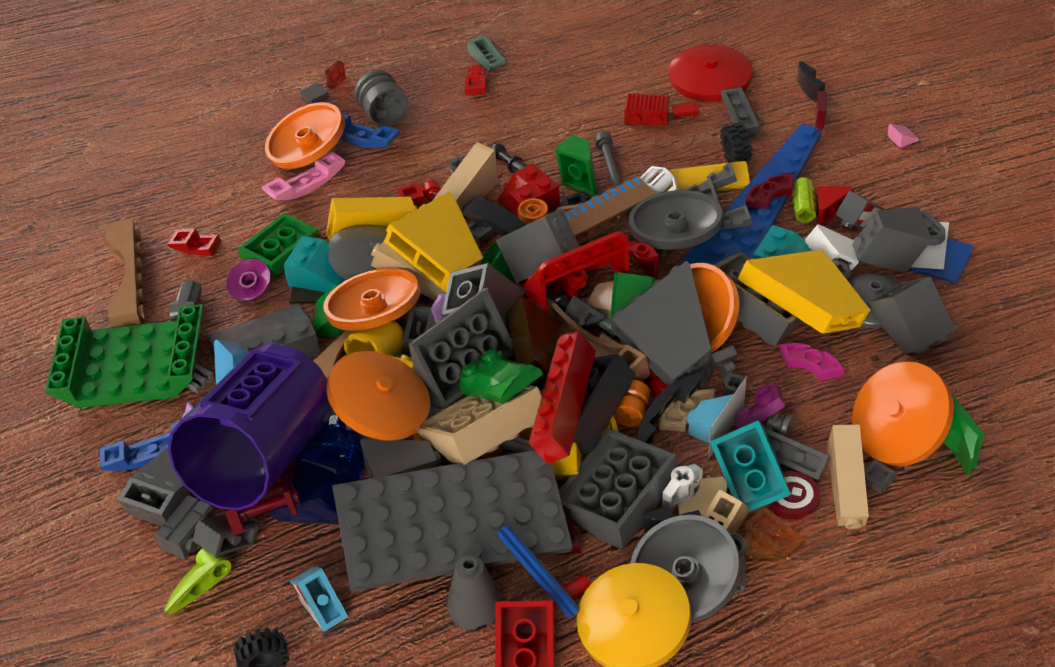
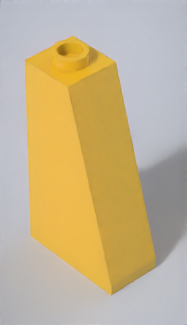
M411 197L332 198L326 229L328 242L330 243L332 237L337 232L351 226L376 225L387 228L392 221H398L407 213L416 211L417 206H414Z

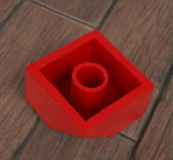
M533 163L516 171L498 197V202L518 218L519 204L527 199L535 198L544 201L547 204L548 212L560 206L559 185Z

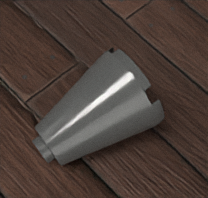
M473 555L464 556L455 565L447 598V611L451 620L461 628L475 630L478 629V626L485 624L489 626L495 622V602L502 601L501 593L482 560Z

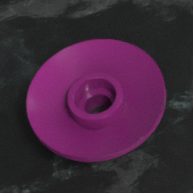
M244 260L235 265L229 272L226 280L227 291L238 301L247 302L255 300L268 289L271 282V272L267 265L260 260Z

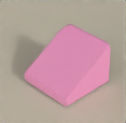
M889 124L887 136L900 148L919 140L906 126Z

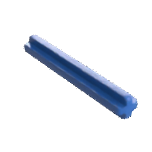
M509 525L500 529L497 533L498 537L568 618H572L580 610L579 606Z

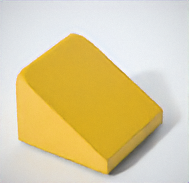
M573 442L568 457L552 463L555 477L578 474L582 455L576 442Z

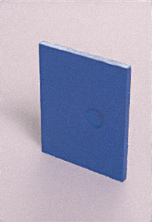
M947 238L944 269L913 267L912 271L957 284L974 246Z

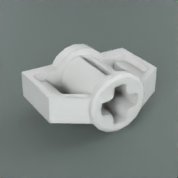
M651 166L640 177L656 194L664 192L672 183L673 186L668 191L679 190L677 179L665 167ZM657 173H660L650 184H648V182H649Z
M696 464L679 466L673 469L671 481L663 491V507H670L672 512L679 502L693 497L695 490L700 487L703 469Z

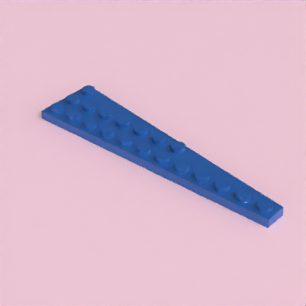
M801 124L724 213L745 206L749 191L756 184L760 185L767 181L769 177L794 174V182L799 179L822 136V130L815 129V127ZM789 196L776 198L770 203L768 209L747 208L753 225L719 230L709 240L694 246L678 265L680 266L686 261L689 264L706 263L715 265L738 252H742L753 259L755 251L771 226L775 224Z

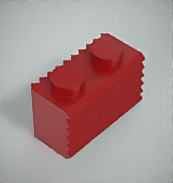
M627 94L624 124L667 126L669 116L668 95Z

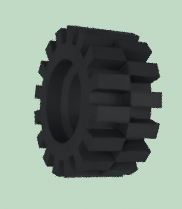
M740 122L722 127L720 130L722 141L720 143L723 145L722 151L725 152L724 156L727 158V162H747L751 160V139L748 138L749 133L746 132V127H743V124Z
M265 628L264 632H260V629H255L254 634H251L249 631L245 633L246 638L241 636L238 638V642L234 644L233 650L237 667H286L287 661H289L285 637L277 629H273L271 632L270 628Z

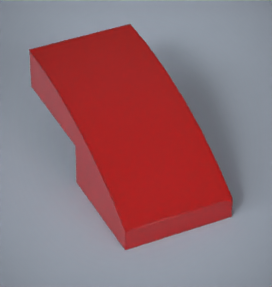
M195 228L176 229L168 242V246L188 254L213 256L221 243V239L218 234L199 235Z

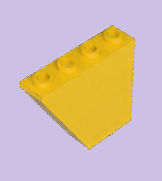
M450 192L441 197L437 196L432 202L423 204L419 209L412 213H407L398 221H392L386 229L387 235L384 242L445 292L447 291L451 272L479 266L483 259L453 194Z
M823 249L747 260L738 277L740 282L822 334L861 327L870 312V308Z

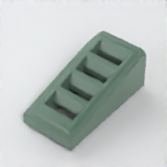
M486 35L468 41V53L482 66H485L488 71L506 64L505 59Z

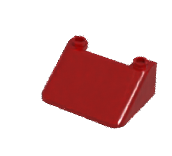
M617 231L545 261L528 278L525 285L526 296L534 305L548 314L545 288L548 282L593 263H596L598 266L610 264L616 273L630 274L627 235L622 231Z
M628 240L629 256H633L649 277L658 280L657 252L648 244ZM593 263L555 279L553 282L560 294H566L572 299L573 296L578 297V289L583 288L587 284L586 272L602 266Z

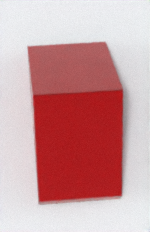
M817 186V223L823 226L837 216L835 214L849 190L853 192L854 188L851 186Z

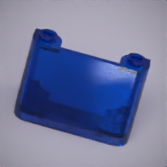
M336 414L330 416L329 420L296 457L299 466L298 469H295L296 488L301 503L297 504L298 515L292 516L288 504L269 510L268 513L278 522L339 524L332 485L361 481L364 456L360 440H363V438L355 430H347L346 424Z

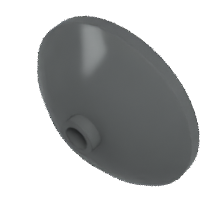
M864 273L847 280L865 303L901 284L894 278L879 273ZM871 312L868 313L861 325L868 328H883Z

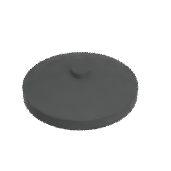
M673 190L652 195L639 202L632 209L629 216L630 231L637 241L648 244L653 248L671 250L696 246L709 240L720 230L723 223L722 208L718 201L707 194L690 190Z
M356 225L337 232L332 237L328 249V260L334 271L348 280L361 273L377 270L371 266L374 258L371 253L377 243L381 244L385 240L387 228L376 225Z
M699 515L675 516L655 525L641 538L630 564L645 563L655 565L675 576L688 596L692 612L691 623L700 622L713 616L729 602L738 587L742 568L740 552L728 531L716 521Z

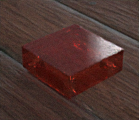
M337 61L325 70L328 88L335 89L346 80L343 62Z

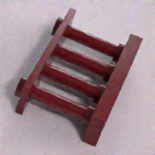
M296 458L273 484L274 486H271L254 506L241 510L225 509L226 517L234 535L245 532V521L248 520V517L287 504L292 516L298 515L297 504L301 503L296 488L295 469L299 468Z

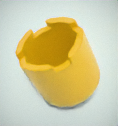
M394 320L379 327L356 330L349 334L348 338L344 341L345 353L348 355L360 351H374L391 356H399L404 352L402 343L404 336L403 328Z

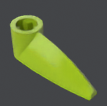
M202 548L196 556V564L182 578L171 594L164 609L169 616L215 586L229 574L231 570L230 561L223 554L221 556L218 555L216 558Z

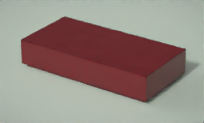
M818 91L815 107V129L823 130L827 112L826 91Z

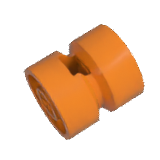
M535 198L523 201L518 207L519 219L527 225L548 215L547 204Z
M638 380L632 381L630 389L625 393L619 408L613 414L618 425L626 428H637L640 426L651 396V391L646 384Z

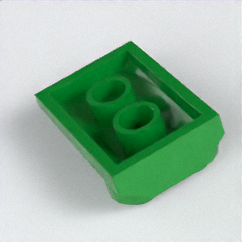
M284 212L238 247V253L243 260L257 259L264 262L271 272V277H275L284 271V263L289 258L301 236L314 238L320 231H318V228Z
M491 349L481 355V359L475 363H470L462 368V372L459 375L461 380L459 387L464 395L505 403L542 376L543 373L541 369L533 365L505 360L501 351Z
M952 394L954 416L949 433L943 443L951 449L966 476L969 477L970 471L977 467L984 433Z

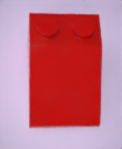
M553 600L495 602V667H555L557 636L555 602Z

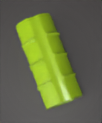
M799 178L793 183L795 217L802 223H809L816 218L815 189L812 180Z

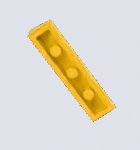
M746 161L732 162L731 165L737 181L717 188L715 191L746 188L750 183ZM727 163L671 169L669 171L677 179L678 189L686 190L694 184L699 186L707 181V176L714 172L716 175L724 170L723 166ZM673 183L664 192L668 191L673 186Z

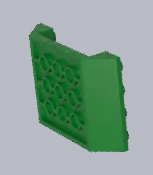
M203 304L179 307L177 321L91 330L86 317L62 319L45 388L46 394L79 408L176 398L193 380L204 310Z

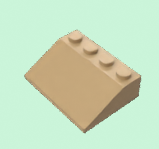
M528 385L505 403L467 396L425 420L417 433L426 441H429L450 462L466 465L470 461L478 460V457L484 453L495 451L502 442L518 437L520 435L519 432L533 427L541 401V394L537 386Z

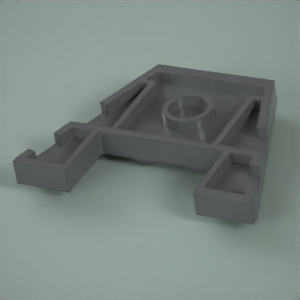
M731 163L725 164L723 166L724 170L716 175L714 172L708 175V180L699 186L694 184L686 190L707 194L719 203L715 189L737 181ZM746 205L726 213L722 211L723 223L720 230L753 225Z

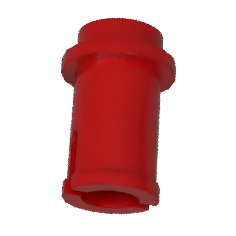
M692 100L691 103L672 105L673 118L693 116L694 118L695 115H699L698 102H693Z
M582 574L566 585H560L574 600L584 594L591 583Z

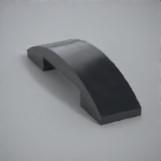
M475 198L462 213L481 227L486 223L502 236L526 225L506 209L479 198Z
M698 372L681 378L668 386L655 398L641 421L637 440L647 444L654 440L657 428L653 424L676 398L684 404L700 387L703 377L701 373Z

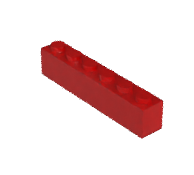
M579 330L571 334H564L557 341L529 439L531 447L547 465L570 455L596 350Z

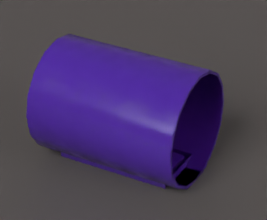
M266 344L251 350L180 420L170 433L168 452L172 468L183 485L200 500L220 509L241 510L254 506L330 418L332 407L326 391L328 380L321 368L298 349L278 344Z

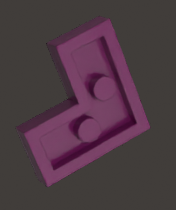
M776 382L771 385L766 384L758 389L757 394L754 396L756 404L751 408L749 406L745 407L737 413L735 418L737 429L758 420L762 422L785 407L782 391Z

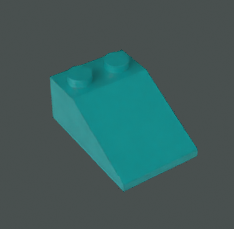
M772 225L755 251L753 259L812 250L805 243V239L797 233Z
M301 236L284 264L288 286L327 292L336 283L341 284L346 281V279L334 271L329 263V242L324 239Z
M759 420L710 441L732 496L742 501L750 509L748 513L791 495L764 425Z

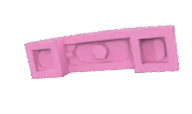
M330 151L315 161V167L286 182L279 177L262 186V190L275 200H291L302 197L318 189L334 177L344 166L345 160Z

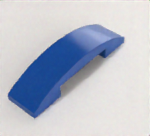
M341 113L345 120V128L340 139L365 148H383L388 146L400 134V130L384 125L376 130L351 122L350 115Z
M179 422L171 424L172 430L176 427V425ZM171 432L130 446L123 440L101 447L100 468L104 471H121L144 467L165 448H168Z

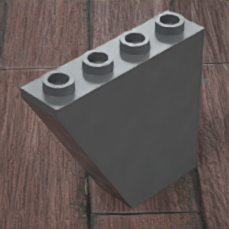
M687 261L680 266L677 265L672 268L668 276L662 280L655 281L646 293L637 295L629 306L625 309H619L612 317V331L625 344L645 354L649 368L667 386L683 377L696 373L710 362L711 347L691 266Z

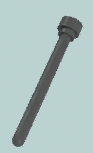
M599 132L594 138L595 144L603 152L612 185L615 188L621 185V181L611 152L613 140L609 132Z

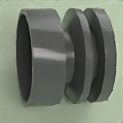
M384 70L368 72L360 78L355 86V100L374 124L389 126L400 120L406 113L409 105L408 96L388 72Z

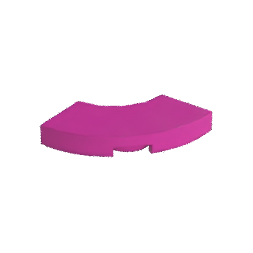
M780 344V352L788 368L798 367L807 369L814 373L820 381L844 376L845 369L830 353L813 349L808 344Z

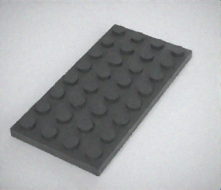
M535 450L470 461L466 465L458 463L332 485L351 592L454 573L457 561L468 555L480 558L485 567L517 562L519 560L497 535L498 531L506 525L513 529L537 558L572 551V543L552 463L547 465Z

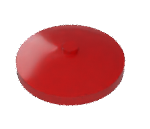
M699 45L688 48L674 57L669 66V80L673 88L685 97L704 102L722 101V90L742 87L744 92L748 88L752 80V65L744 54L733 48L722 45Z

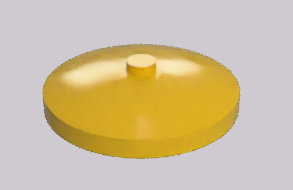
M645 563L625 564L603 573L587 588L579 603L580 610L577 613V629L587 652L604 667H658L671 659L687 639L692 620L691 606L683 586L668 571Z

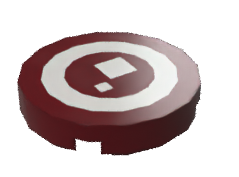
M783 472L791 495L769 504L772 507V511L783 518L795 520L802 519L804 515L809 513L810 515L814 513L820 501V489L817 483L810 476L801 472Z

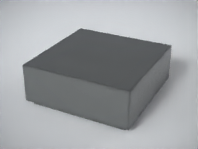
M317 83L300 91V97L309 104L322 102L329 98L328 91Z
M876 459L864 469L866 485L879 494H882L897 477L896 471Z

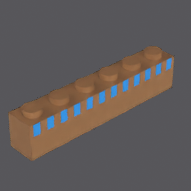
M637 176L631 180H625L615 188H609L599 196H593L585 203L577 204L569 211L563 212L579 245L629 220L632 209L642 200L655 195L656 192Z

